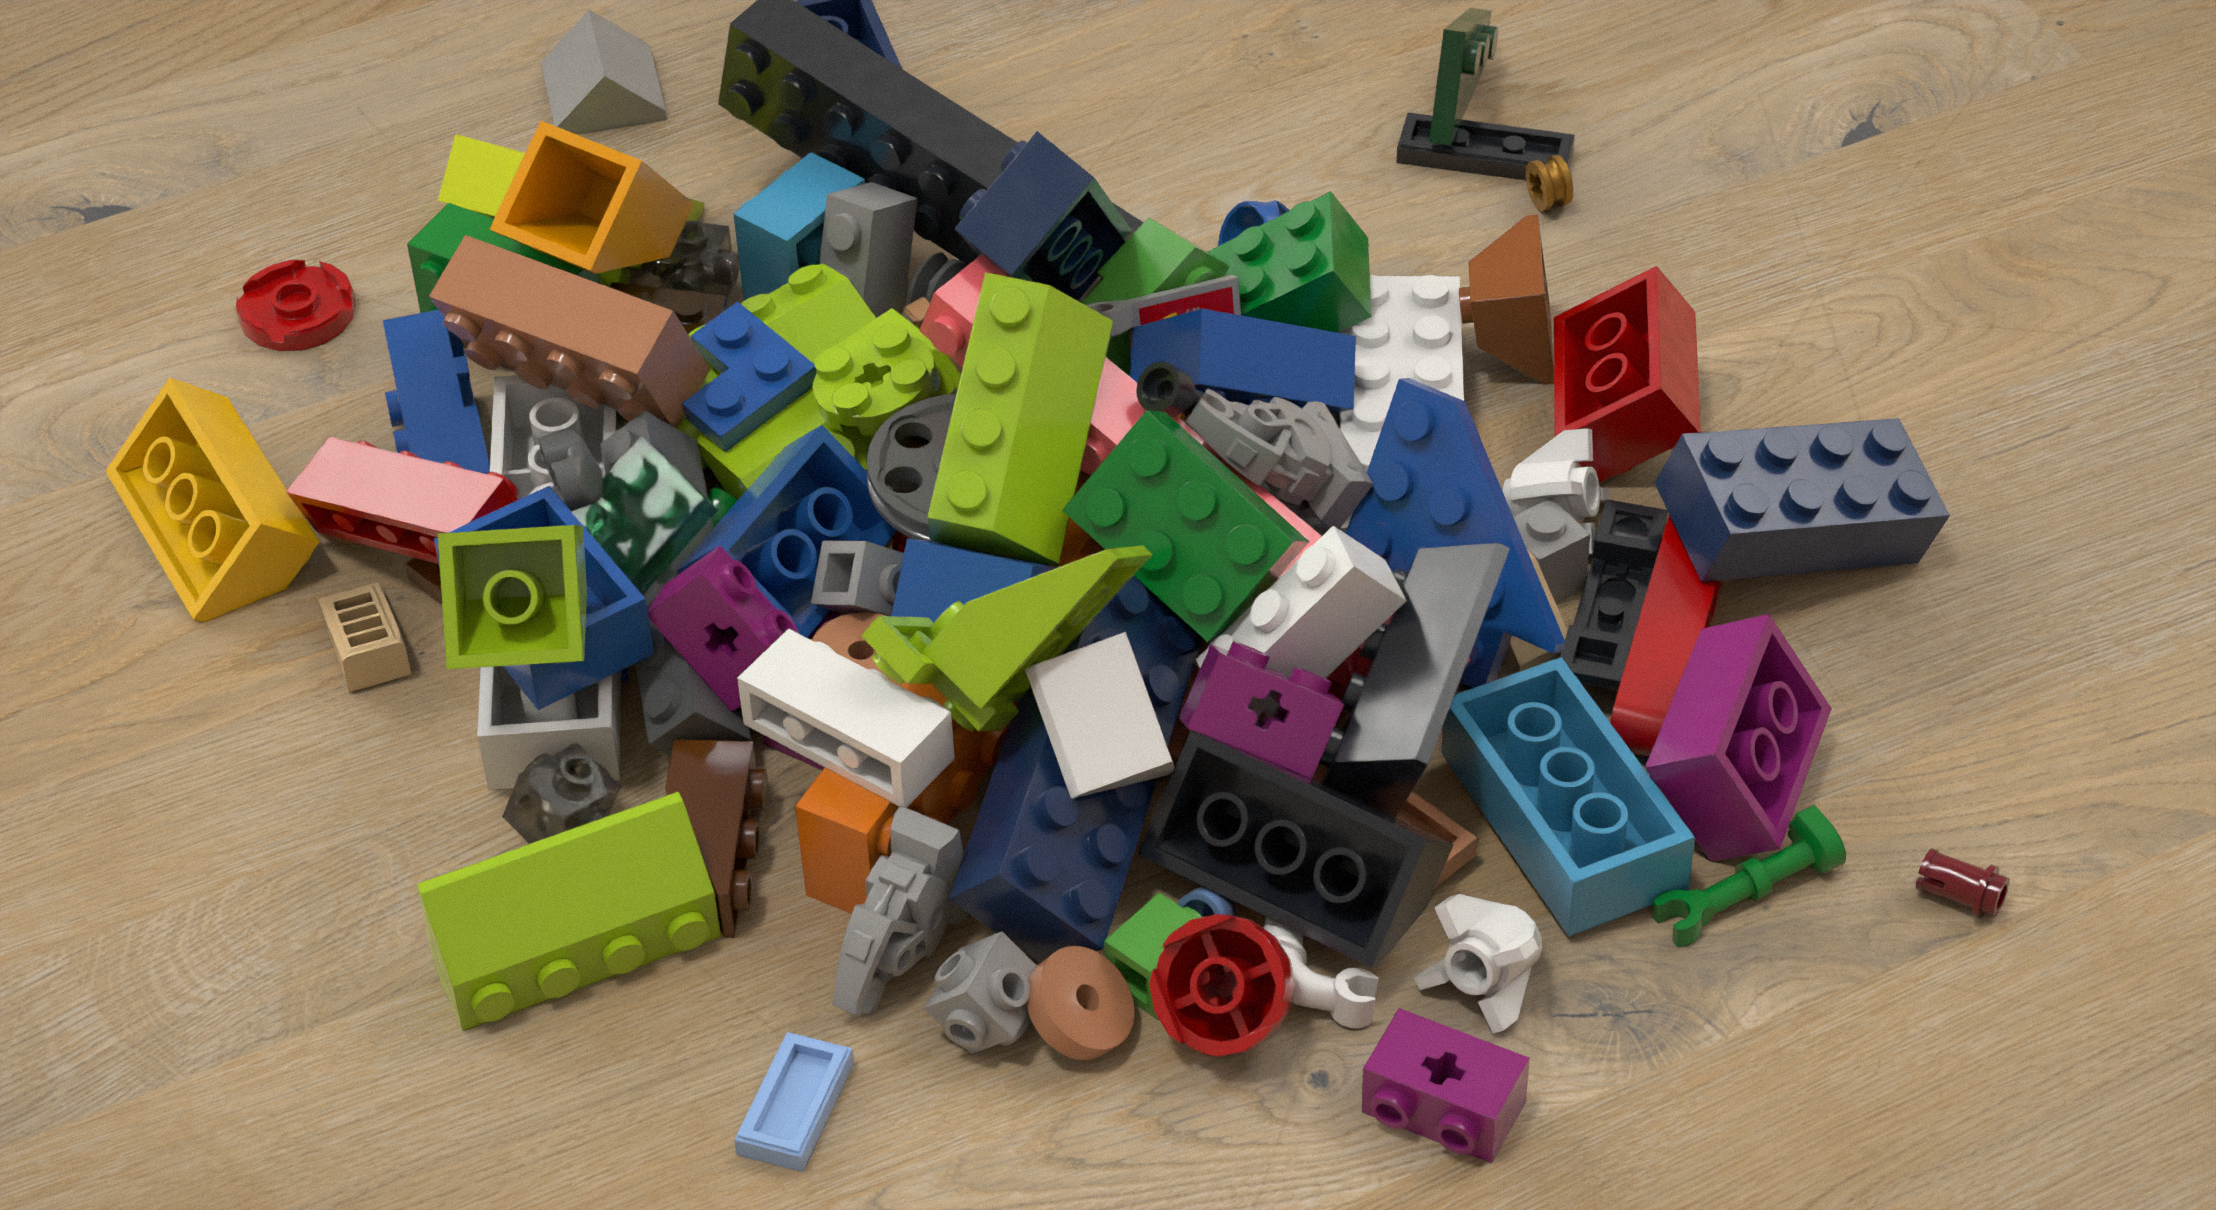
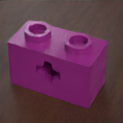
M721 545L664 584L648 609L650 621L731 712L741 706L738 677L788 629L799 634L790 616L784 611L776 609L757 588L754 577L748 568L741 562L733 560Z
M1237 641L1232 642L1229 651L1211 644L1181 712L1180 720L1187 728L1312 779L1344 706L1333 694L1328 693L1332 682L1294 666L1290 677L1266 667L1270 659L1269 655ZM1270 691V696L1278 703L1275 714L1263 711L1257 720L1258 715L1249 706L1253 696L1265 699Z
M1398 1008L1363 1068L1361 1112L1376 1118L1380 1123L1390 1128H1403L1436 1141L1454 1153L1469 1154L1493 1163L1526 1103L1530 1058Z

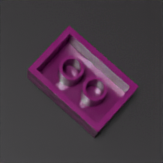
M1770 614L1701 629L1645 766L1651 779L1694 835L1695 840L1710 862L1774 851L1781 848L1832 710Z

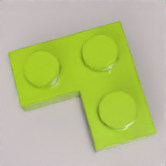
M878 616L861 635L876 651L872 659L886 676L899 684L904 682L907 684H933L947 698L943 703L944 708L950 711L951 717L967 730H1003L1019 712L1012 702L979 709L922 652L936 637L931 631L934 623L929 618Z

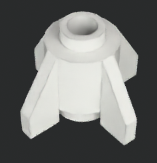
M1564 430L1514 468L1511 478H1507L1504 482L1503 493L1513 516L1552 498L1590 534L1589 555H1593L1594 539L1596 536L1595 523L1582 522L1585 517L1597 515L1600 503H1605L1606 499L1612 500V490L1600 488L1598 476L1593 467H1581L1579 462L1593 461L1592 430Z
M1462 894L1448 897L1434 907L1448 939H1451L1445 959L1414 978L1419 990H1423L1451 980L1464 993L1487 995L1478 1002L1492 1033L1504 1031L1518 1020L1531 967L1540 958L1542 938L1539 929L1532 918L1516 906Z

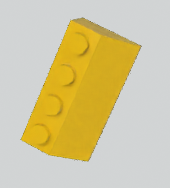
M169 377L105 470L193 620L204 623L286 590L320 543L301 511L286 493L287 489L229 398L221 394Z

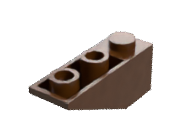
M674 739L665 786L666 796L679 792L683 799L715 893L720 930L724 938H734L739 911H749L751 905L752 875L750 870L745 869L747 859H757L759 855L760 823L759 819H754L755 809L766 808L768 798L767 769H757L753 741Z

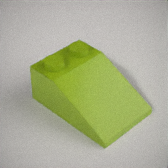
M1143 545L1106 549L973 599L965 605L957 601L948 607L934 622L931 631L936 637L922 652L979 709L1020 701L1031 689L1025 669L1062 655L1146 563L1152 554Z

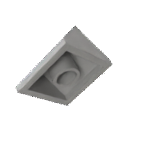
M588 10L541 62L552 118L556 127L577 135L667 120L650 45L591 10Z

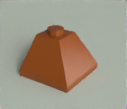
M1536 214L1525 216L1468 262L1470 287L1459 288V302L1462 324L1474 323L1478 348L1542 384H1553L1554 354L1550 301L1539 217Z

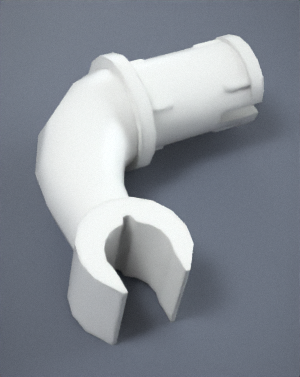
M1266 917L1263 928L1277 937L1291 959L1295 980L1292 1003L1330 1011L1331 1016L1336 1022L1348 1028L1369 1026L1375 1005V993L1379 978L1362 968L1345 969L1336 978L1315 973L1306 966L1307 954L1302 946L1304 935Z

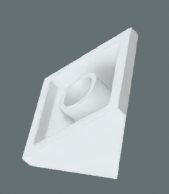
M1126 632L1025 669L1071 799L1173 773L1175 766Z

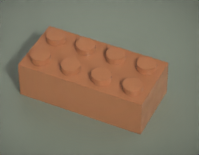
M467 235L464 236L429 295V298L445 318L443 325L461 339L466 346L465 355L476 364L489 370H497L499 365L514 370L522 380L539 389L546 390L550 384L566 390L567 394L574 400L589 408L598 409L601 404L617 409L619 414L629 422L643 411H646L677 429L685 415L682 403L699 391L710 371L707 363L673 310Z

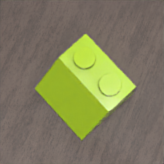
M567 525L438 533L446 670L584 661L587 581L583 526Z

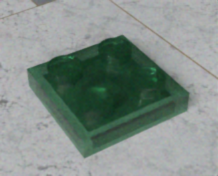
M640 436L603 478V491L599 502L575 510L572 513L643 595L716 514L718 509L653 444L643 436Z

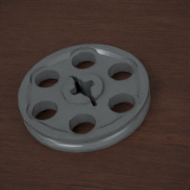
M956 394L927 398L896 412L877 430L868 449L867 483L872 503L886 522L912 539L930 541L927 517ZM908 436H920L927 439L929 444L913 449L901 446L898 441ZM908 480L918 484L920 487L911 493H897L890 490L887 486L895 481Z

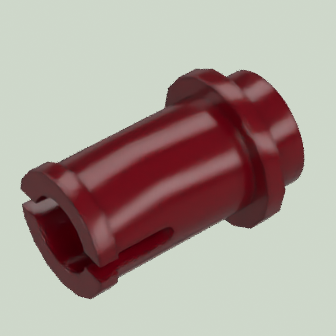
M1933 848L1925 855L1918 872L1924 878L1919 877L1916 880L1917 890L1927 891L1972 908V915L1981 918L1984 913L1992 916L1998 915L2005 902L2010 885V878L2000 875L1998 866L1991 864L1987 869H1983L1941 854Z

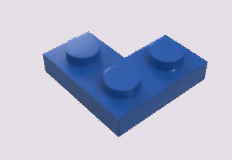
M738 301L691 335V340L703 359L720 372L721 375L682 403L686 420L724 452L728 451L813 387V381L817 374L814 363Z

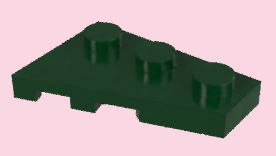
M1469 8L1443 30L1429 138L1430 143L1452 145L1487 59L1493 60L1495 56L1498 27L1490 26L1492 12L1490 10Z

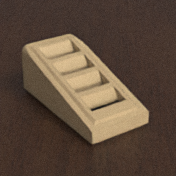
M379 582L318 599L319 607L349 692L411 675L404 641Z

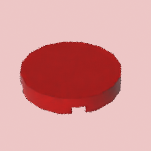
M287 260L267 266L247 280L242 287L244 294L240 299L237 297L235 307L244 335L258 346L276 351H302L327 343L341 334L354 317L356 302L353 288L347 275L334 265L319 261L320 267L306 266L305 260Z

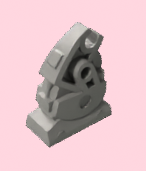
M1207 389L1186 420L1211 448L1238 472L1258 486L1265 481L1275 496L1285 501L1300 505L1303 499L1306 500L1318 518L1329 528L1335 526L1340 529L1373 486L1366 470L1326 405L1322 402H1308L1301 409L1287 400L1273 397L1270 403L1254 400L1248 406L1239 402H1229L1218 393Z
M901 805L894 813L890 829L891 856H880L866 879L867 899L864 904L855 905L840 952L832 1005L854 1015H860L861 1011L867 1014H874L880 1003L886 983L894 976L898 977L904 974L923 957L930 958L940 944L947 926L959 925L970 916L969 913L949 900L964 856L960 831Z

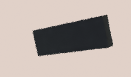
M1407 113L1397 146L1396 163L1526 181V167L1528 162L1539 160L1546 164L1548 157L1559 155L1564 159L1569 169L1574 151L1575 135L1462 120L1452 145L1429 142L1432 115Z

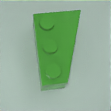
M1148 217L1097 272L1103 280L1081 303L1089 305L1097 302L1128 300L1224 277L1230 266L1183 236ZM1127 330L1119 335L1110 337L1106 357L1130 376L1131 360Z

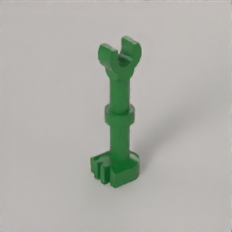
M1814 804L1796 813L1794 819L1790 821L1788 826L1790 830L1787 832V836L1793 842L1790 846L1761 861L1752 857L1736 865L1735 874L1703 890L1692 889L1683 891L1675 889L1659 894L1653 901V919L1660 923L1672 916L1685 918L1673 925V943L1677 947L1688 946L1700 937L1703 926L1711 921L1714 914L1748 897L1753 901L1772 893L1773 884L1808 866L1824 874L1843 865L1846 861V851L1842 839L1835 827Z

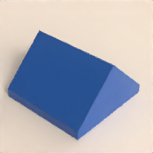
M907 538L892 616L929 618L934 623L948 607L957 601L965 605L968 601L1056 569L1057 567L934 541Z

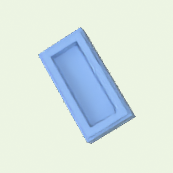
M787 1032L734 1139L736 1154L803 1172L854 1065L852 1048Z

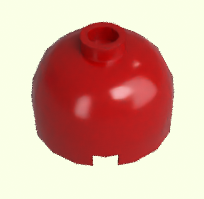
M1216 914L1191 919L1169 934L1162 945L1165 948L1158 958L1157 968L1152 969L1149 986L1155 1014L1168 1035L1181 1044H1187L1196 1051L1204 1052L1203 1054L1218 1057L1251 1051L1272 1037L1291 1011L1295 990L1291 959L1277 937L1250 919L1227 914Z

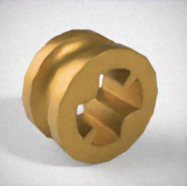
M1554 155L1548 157L1546 164L1539 160L1528 162L1526 167L1527 188L1533 204L1539 211L1551 209L1553 202H1556L1559 206L1571 204L1574 192L1573 182L1568 166L1561 156Z

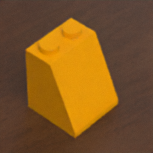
M540 121L489 230L593 274H598L670 257L694 203L642 160Z

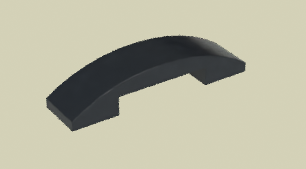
M1606 499L1594 539L1593 559L1573 626L1569 625L1565 638L1566 643L1560 655L1580 683L1619 689L1667 524L1668 511L1666 509Z

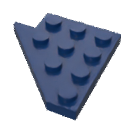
M1399 379L1367 470L1373 486L1354 509L1346 534L1385 559L1391 572H1393L1395 567L1407 571L1418 549L1489 543H1499L1510 548L1469 655L1471 660L1464 669L1460 682L1475 688L1497 679L1512 636L1550 653L1561 652L1566 642L1466 402L1413 379Z

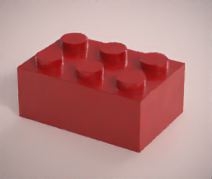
M1657 266L1553 317L1554 437L1564 430H1592L1593 461L1579 462L1581 467H1593L1597 473L1599 483L1617 474L1626 473L1636 465L1670 449H1674L1682 434L1701 433L1696 312Z

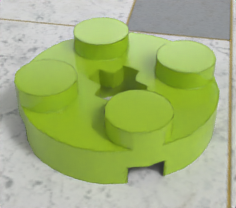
M898 323L883 325L873 334L856 338L840 347L827 348L820 352L814 361L817 374L813 381V394L821 416L830 427L843 432L841 424L846 426H858L861 435H875L888 418L901 409L924 400L931 392L932 387L937 394L940 386L939 372L930 348L922 340L910 336L907 328ZM883 380L884 383L872 387L871 383Z

